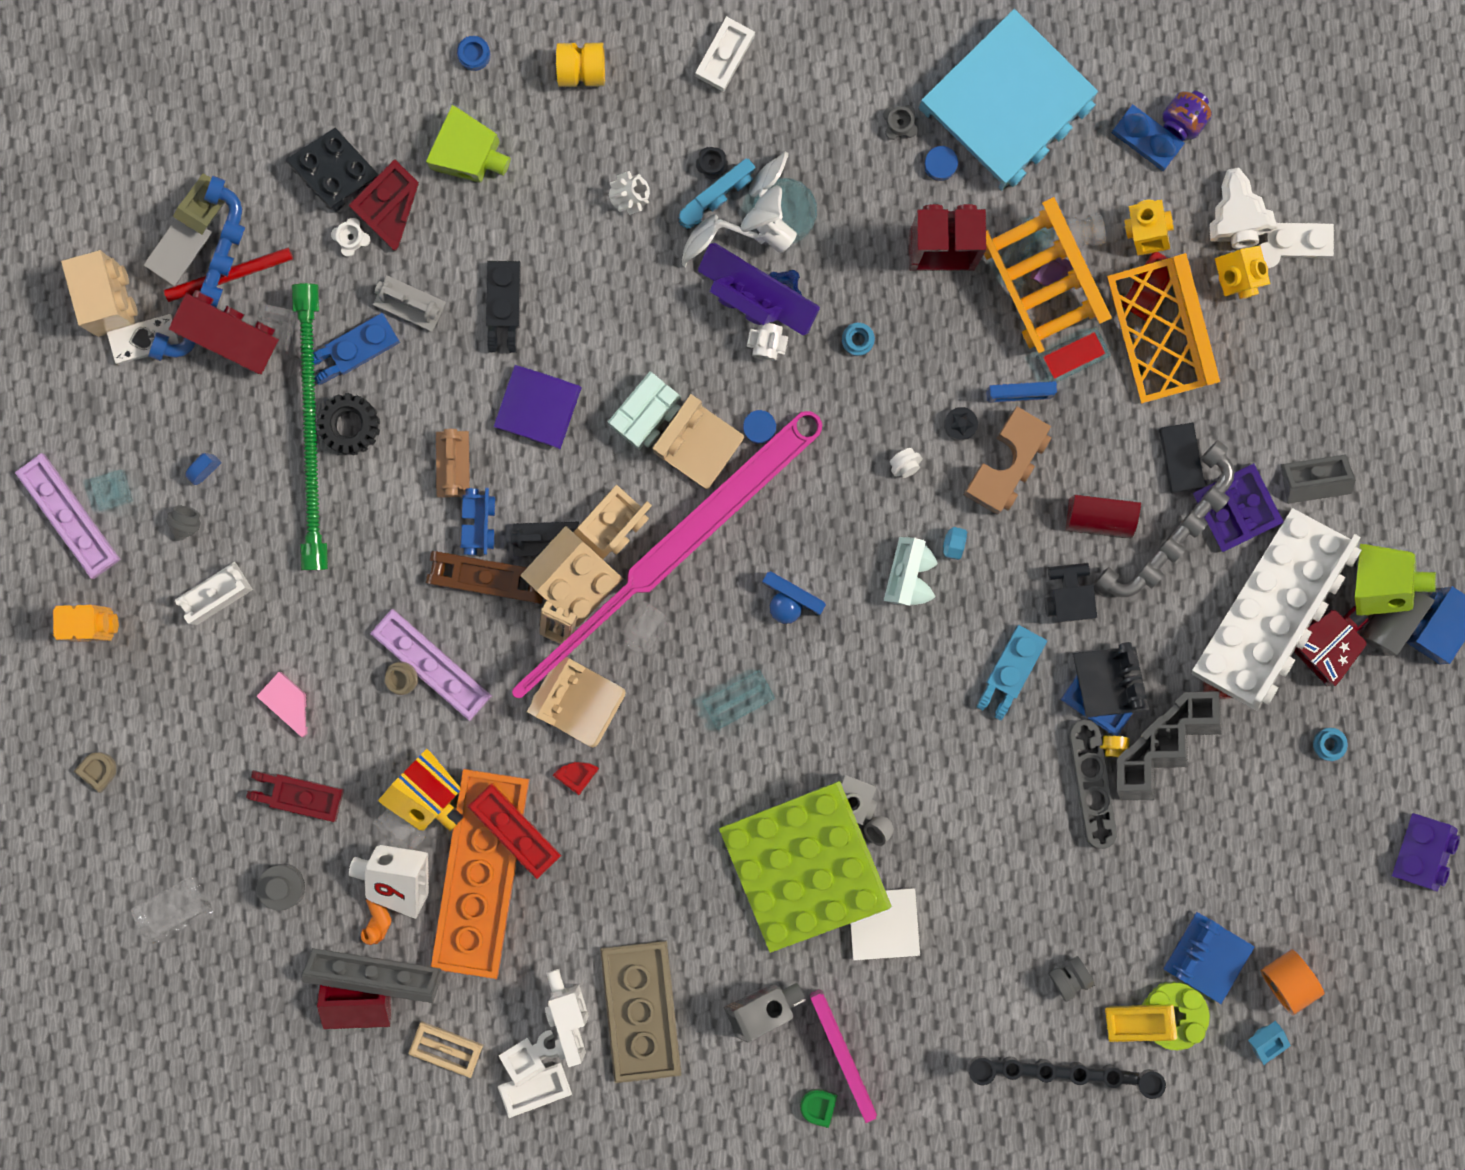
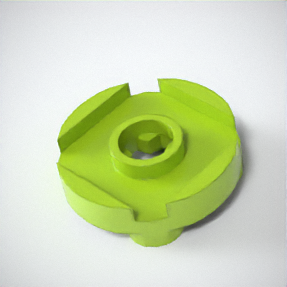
M1176 981L1165 982L1156 986L1149 993L1148 997L1145 998L1142 1005L1173 1004L1174 1007H1178L1179 1012L1184 1013V1017L1176 1025L1177 1039L1174 1041L1154 1042L1165 1049L1184 1050L1203 1041L1209 1026L1210 1014L1208 1005L1201 993L1185 983Z

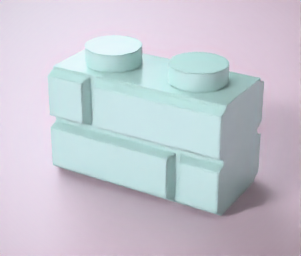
M649 372L609 419L608 424L638 450L643 445L649 448L660 435V432L657 430L664 420L670 423L681 409V406L678 405L681 401V396L655 374Z

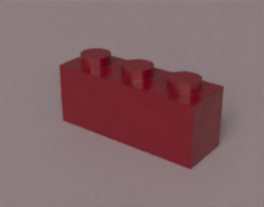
M195 290L193 295L186 292L168 330L262 375L279 341L277 337L273 336L275 329L259 321L253 326L242 320L245 314L227 305L223 311L211 305L214 300L213 298Z

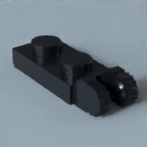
M487 261L486 327L488 328V352L497 351V328H509L507 348L509 353H517V330L520 328L521 300L520 261Z

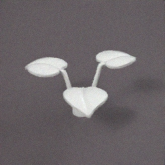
M786 151L766 164L753 179L749 195L755 197L759 194L760 198L755 207L742 221L741 227L721 219L718 220V216L713 214L693 230L683 251L682 265L685 268L687 262L701 253L710 244L717 230L723 227L753 238L760 244L766 241L779 253L784 252L790 247L797 233L782 221V188L776 185L768 190L777 182L788 158ZM757 228V230H758L760 233L757 234V233H755V232H752L751 230Z

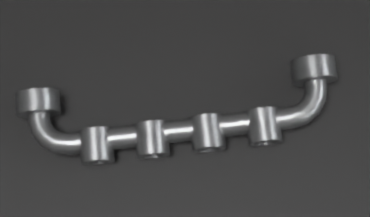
M1217 440L1201 457L1200 460L1209 468L1216 464L1221 470V477L1206 492L1196 507L1182 520L1172 535L1163 542L1154 556L1139 570L1135 578L1128 584H1120L1116 581L1119 574L1112 568L1107 567L1093 583L1096 591L1101 595L1108 591L1116 597L1127 598L1136 595L1145 585L1152 589L1162 579L1164 573L1159 569L1167 560L1175 563L1186 550L1182 542L1190 534L1196 538L1208 525L1203 519L1211 509L1216 513L1219 512L1230 499L1225 492L1234 480L1235 471L1231 460L1225 455L1228 447Z

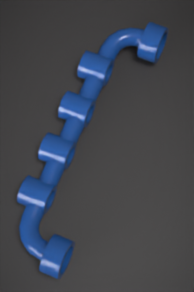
M212 176L204 201L217 205L220 199L228 205L229 213L200 292L213 298L214 300L211 305L217 307L223 289L217 287L220 276L228 277L234 258L228 256L232 243L239 246L245 227L239 225L242 216L240 199L233 191L224 187L226 180ZM157 332L148 357L161 361L163 355L174 358L185 356L193 350L196 343L184 338L179 344L168 343L170 336Z

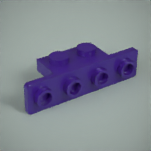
M716 243L708 245L698 271L714 281L709 292L719 297L718 301L721 304L740 310L746 314L747 320L757 325H765L778 320L801 335L809 333L820 310L817 304Z

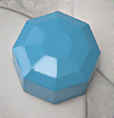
M952 527L948 530L943 543V553L946 558L961 559L967 539V531L965 529Z

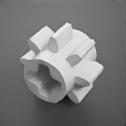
M630 171L617 175L616 181L610 182L609 198L612 205L619 212L627 210L629 215L642 211L641 206L649 203L647 200L650 194L649 186L640 174L632 176Z
M768 323L758 325L757 330L750 329L747 347L753 348L752 356L763 360L776 361L778 353L784 355L788 336L782 335L783 327Z

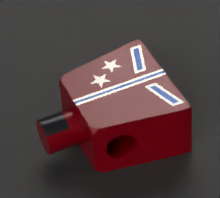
M1353 606L1343 617L1336 610L1325 611L1319 622L1313 619L1307 629L1312 634L1303 649L1296 647L1293 652L1326 687L1336 686L1366 647V641L1357 631L1368 621V617L1366 615H1357L1356 606Z

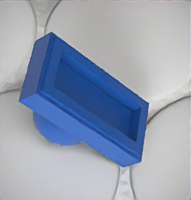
M771 571L767 572L762 581V584L778 592L771 599L769 606L772 617L779 623L791 624L795 622L801 615L802 607L820 616L826 606L824 601Z

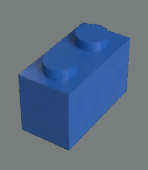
M1453 586L1444 587L1440 590L1436 589L1430 595L1435 601L1406 642L1439 665L1450 664L1465 642V594Z

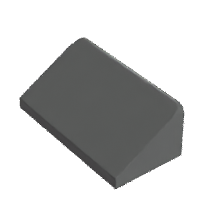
M1346 454L1281 464L1288 504L1348 495L1353 492L1356 480Z

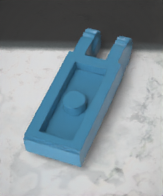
M749 158L744 159L688 203L685 209L682 208L678 217L680 226L686 229L694 228V225H698L702 221L703 212L707 208H710L712 212L728 200L725 194L734 187L739 192L752 182L751 174L754 173L756 167Z
M1017 625L986 681L987 686L976 707L983 711L989 705L995 688L1006 695L998 705L994 717L1001 721L1011 706L1013 699H1016L1047 640Z

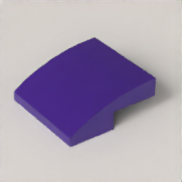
M515 365L493 427L528 438L537 443L561 449L582 387Z
M1254 463L1234 473V480L1225 492L1230 497L1228 502L1219 512L1216 513L1211 509L1205 516L1222 552L1284 523ZM1215 483L1193 493L1197 503L1201 501L1202 497Z

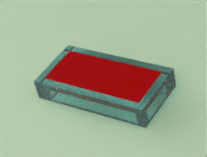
M1094 327L1037 355L1036 358L1048 382L1056 381L1058 383L1109 358L1111 354L1097 327Z

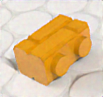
M65 605L55 606V609H53V636L56 640L74 642L111 641L114 633L118 632V616L113 614L112 609L109 607Z

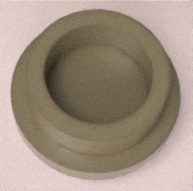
M399 661L388 667L385 674V683L390 691L398 695H405L413 691L417 686L418 675L411 664Z

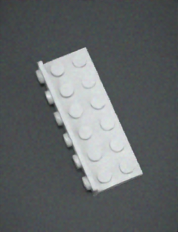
M1292 508L1191 674L1258 711L1263 702L1269 705L1279 688L1273 685L1279 674L1284 677L1287 676L1295 662V659L1290 656L1296 647L1303 649L1312 634L1307 629L1313 619L1318 622L1320 621L1329 605L1324 602L1328 593H1337L1345 579L1344 576L1340 575L1345 565L1352 568L1362 550L1357 548L1361 537L1354 534L1353 538L1350 539Z

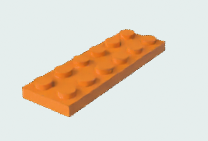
M463 769L456 810L464 817L453 828L431 967L454 973L493 979L498 978L517 858L467 806L493 783L524 815L530 779Z

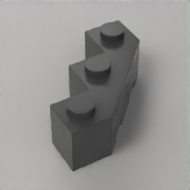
M1219 691L1184 692L1163 716H1160L1141 734V738L1117 758V792L1120 800H1155L1154 768L1188 767V735H1222Z

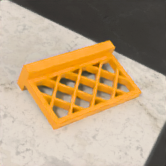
M1186 253L1107 276L1141 404L1220 382ZM1167 266L1170 281L1164 291L1147 283L1153 270ZM1147 272L1143 280L1134 276ZM1129 277L1140 283L1131 301L1119 294L1116 285L1117 280ZM1144 286L1161 295L1152 312L1135 303ZM1171 286L1173 288L1175 298L1167 294ZM1165 297L1175 302L1179 310L1173 323L1155 314ZM1121 300L1129 304L1125 312L1123 311ZM1132 306L1149 315L1140 333L1127 326L1126 316ZM1152 318L1170 327L1160 344L1143 335ZM1180 318L1183 325V329L1176 326ZM1173 329L1185 335L1187 345L1181 355L1164 347ZM1129 332L1137 336L1133 344ZM1141 338L1158 347L1149 364L1142 362L1135 356L1134 349ZM1161 350L1178 358L1169 376L1152 367ZM1188 350L1190 352L1192 362L1184 358ZM1183 361L1194 367L1197 381L1182 384L1172 377ZM1138 364L1146 368L1142 376ZM1149 370L1166 379L1159 392L1146 395L1143 380ZM1169 382L1178 385L1177 387L1166 389Z

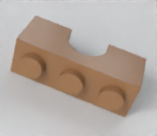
M1017 406L996 438L1005 443L1012 451L1013 461L1010 468L995 470L983 463L963 495L995 514H999L1002 509L1009 511L1018 496L1014 492L1015 487L1019 481L1024 483L1027 481L1035 467L1030 463L1036 452L1042 454L1051 440V437L1047 435L1051 426Z

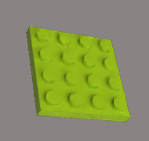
M840 781L719 828L770 953L889 910L892 907Z

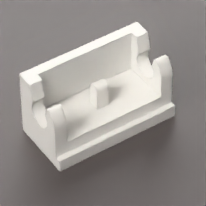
M233 562L175 599V602L184 609L186 614L183 617L187 623L198 625L253 589L236 562Z

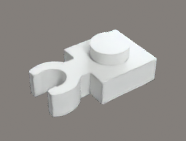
M551 1030L543 1032L539 1036L537 1043L533 1046L529 1039L526 1038L499 1055L516 1087L546 1069L541 1060L558 1057L556 1047L553 1049L545 1047L547 1041L554 1038Z

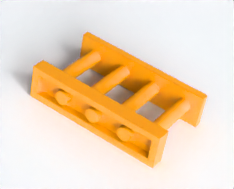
M1055 197L1042 202L1045 209L1039 211V216L993 239L989 231L986 230V251L984 256L986 260L993 258L1026 326V329L1021 331L1029 349L1036 347L1038 354L1045 351L1041 342L1042 339L1088 317L1090 320L1096 317L1099 324L1112 318ZM1045 227L1047 230L1054 227L1059 239L1053 242V246L1006 269L998 250ZM1059 257L1061 260L1068 257L1073 267V270L1068 272V276L1020 298L1013 280ZM1074 287L1076 290L1081 287L1083 288L1087 300L1082 302V306L1037 328L1034 327L1027 310Z

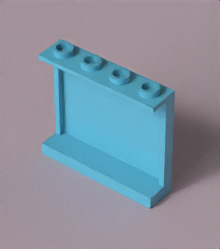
M1013 9L921 100L919 110L926 117L932 114L1000 182L998 188L1002 191L1008 184L1015 187L1027 174L1023 169L1031 161L1037 165L1049 153L1050 150L1047 146L1054 139L1060 142L1073 129L1070 123L1077 116L1083 119L1096 106L1093 100L1099 91L1028 21Z

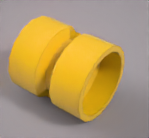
M557 43L556 71L558 87H577L579 81H583L586 87L604 86V43H585L582 48H578L576 43Z

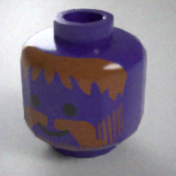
M1196 90L1192 93L1186 91L1177 93L1163 111L1162 119L1165 123L1163 127L1181 141L1197 138L1212 117V111L1208 106V98Z

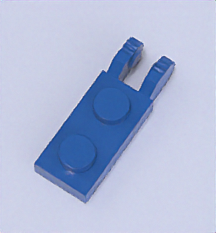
M383 312L326 344V348L319 349L313 353V366L320 364L331 356L336 363L335 366L329 367L316 375L314 379L318 385L324 384L340 374H347L400 343Z

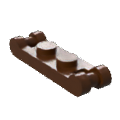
M431 551L429 561L433 562L430 574L427 573L426 584L537 604L543 603V597L530 584L528 591L519 590L520 575L527 567ZM445 564L454 565L452 578L443 576Z

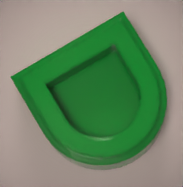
M822 1089L807 1091L800 1101L802 1116L812 1124L829 1128L838 1095Z

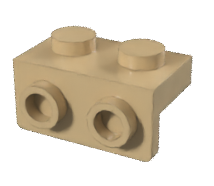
M616 485L573 533L600 558L604 559L611 551L617 555L630 541L626 537L628 532L632 529L636 533L647 522L649 518L645 513L652 505L647 501L640 506Z

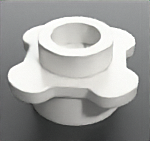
M349 218L347 222L340 224L338 228H334L331 232L332 239L340 244L341 253L347 257L353 256L355 250L361 246L366 247L370 243V236L362 231L360 221L357 218ZM352 234L354 238L349 240L348 235Z

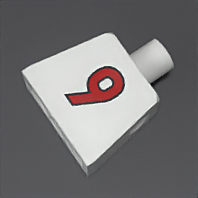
M379 845L375 848L369 860L358 857L353 858L349 868V876L365 881V896L369 901L416 919L429 893L428 853Z

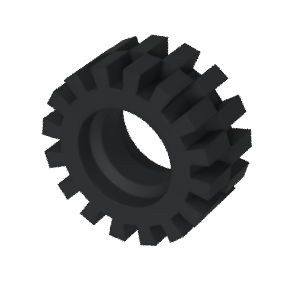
M345 393V396L335 395V399L332 401L328 399L325 402L326 407L324 409L320 408L319 414L321 416L320 419H317V425L320 428L318 433L323 438V442L334 451L344 455H358L360 451H367V447L370 444L374 445L376 442L375 437L380 433V429H378L380 418L377 417L375 408L361 396H354L351 393ZM347 412L356 413L361 419L359 432L351 437H344L337 430L339 417Z

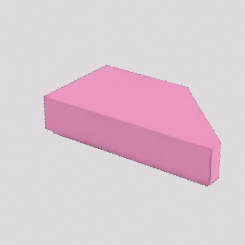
M278 672L257 697L297 734L305 737L308 734L305 710L306 694L282 672Z

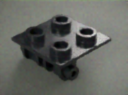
M336 128L286 159L294 173L304 180L306 186L313 190V193L326 204L328 209H333L335 212L345 205L343 202L345 198L379 175Z
M1131 642L1121 643L1117 649L1073 653L1086 718L1149 711L1136 647H1132Z

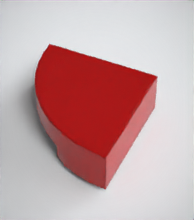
M574 762L561 767L553 776L580 795L599 770V767L587 762Z

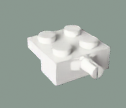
M555 969L546 973L551 988V998L548 1001V1007H545V1012L550 1027L556 1026L558 1039L555 1040L558 1056L560 1060L566 1059L568 1067L581 1064L586 1054L579 1028L585 1026L589 1015L580 985L564 988L560 970Z

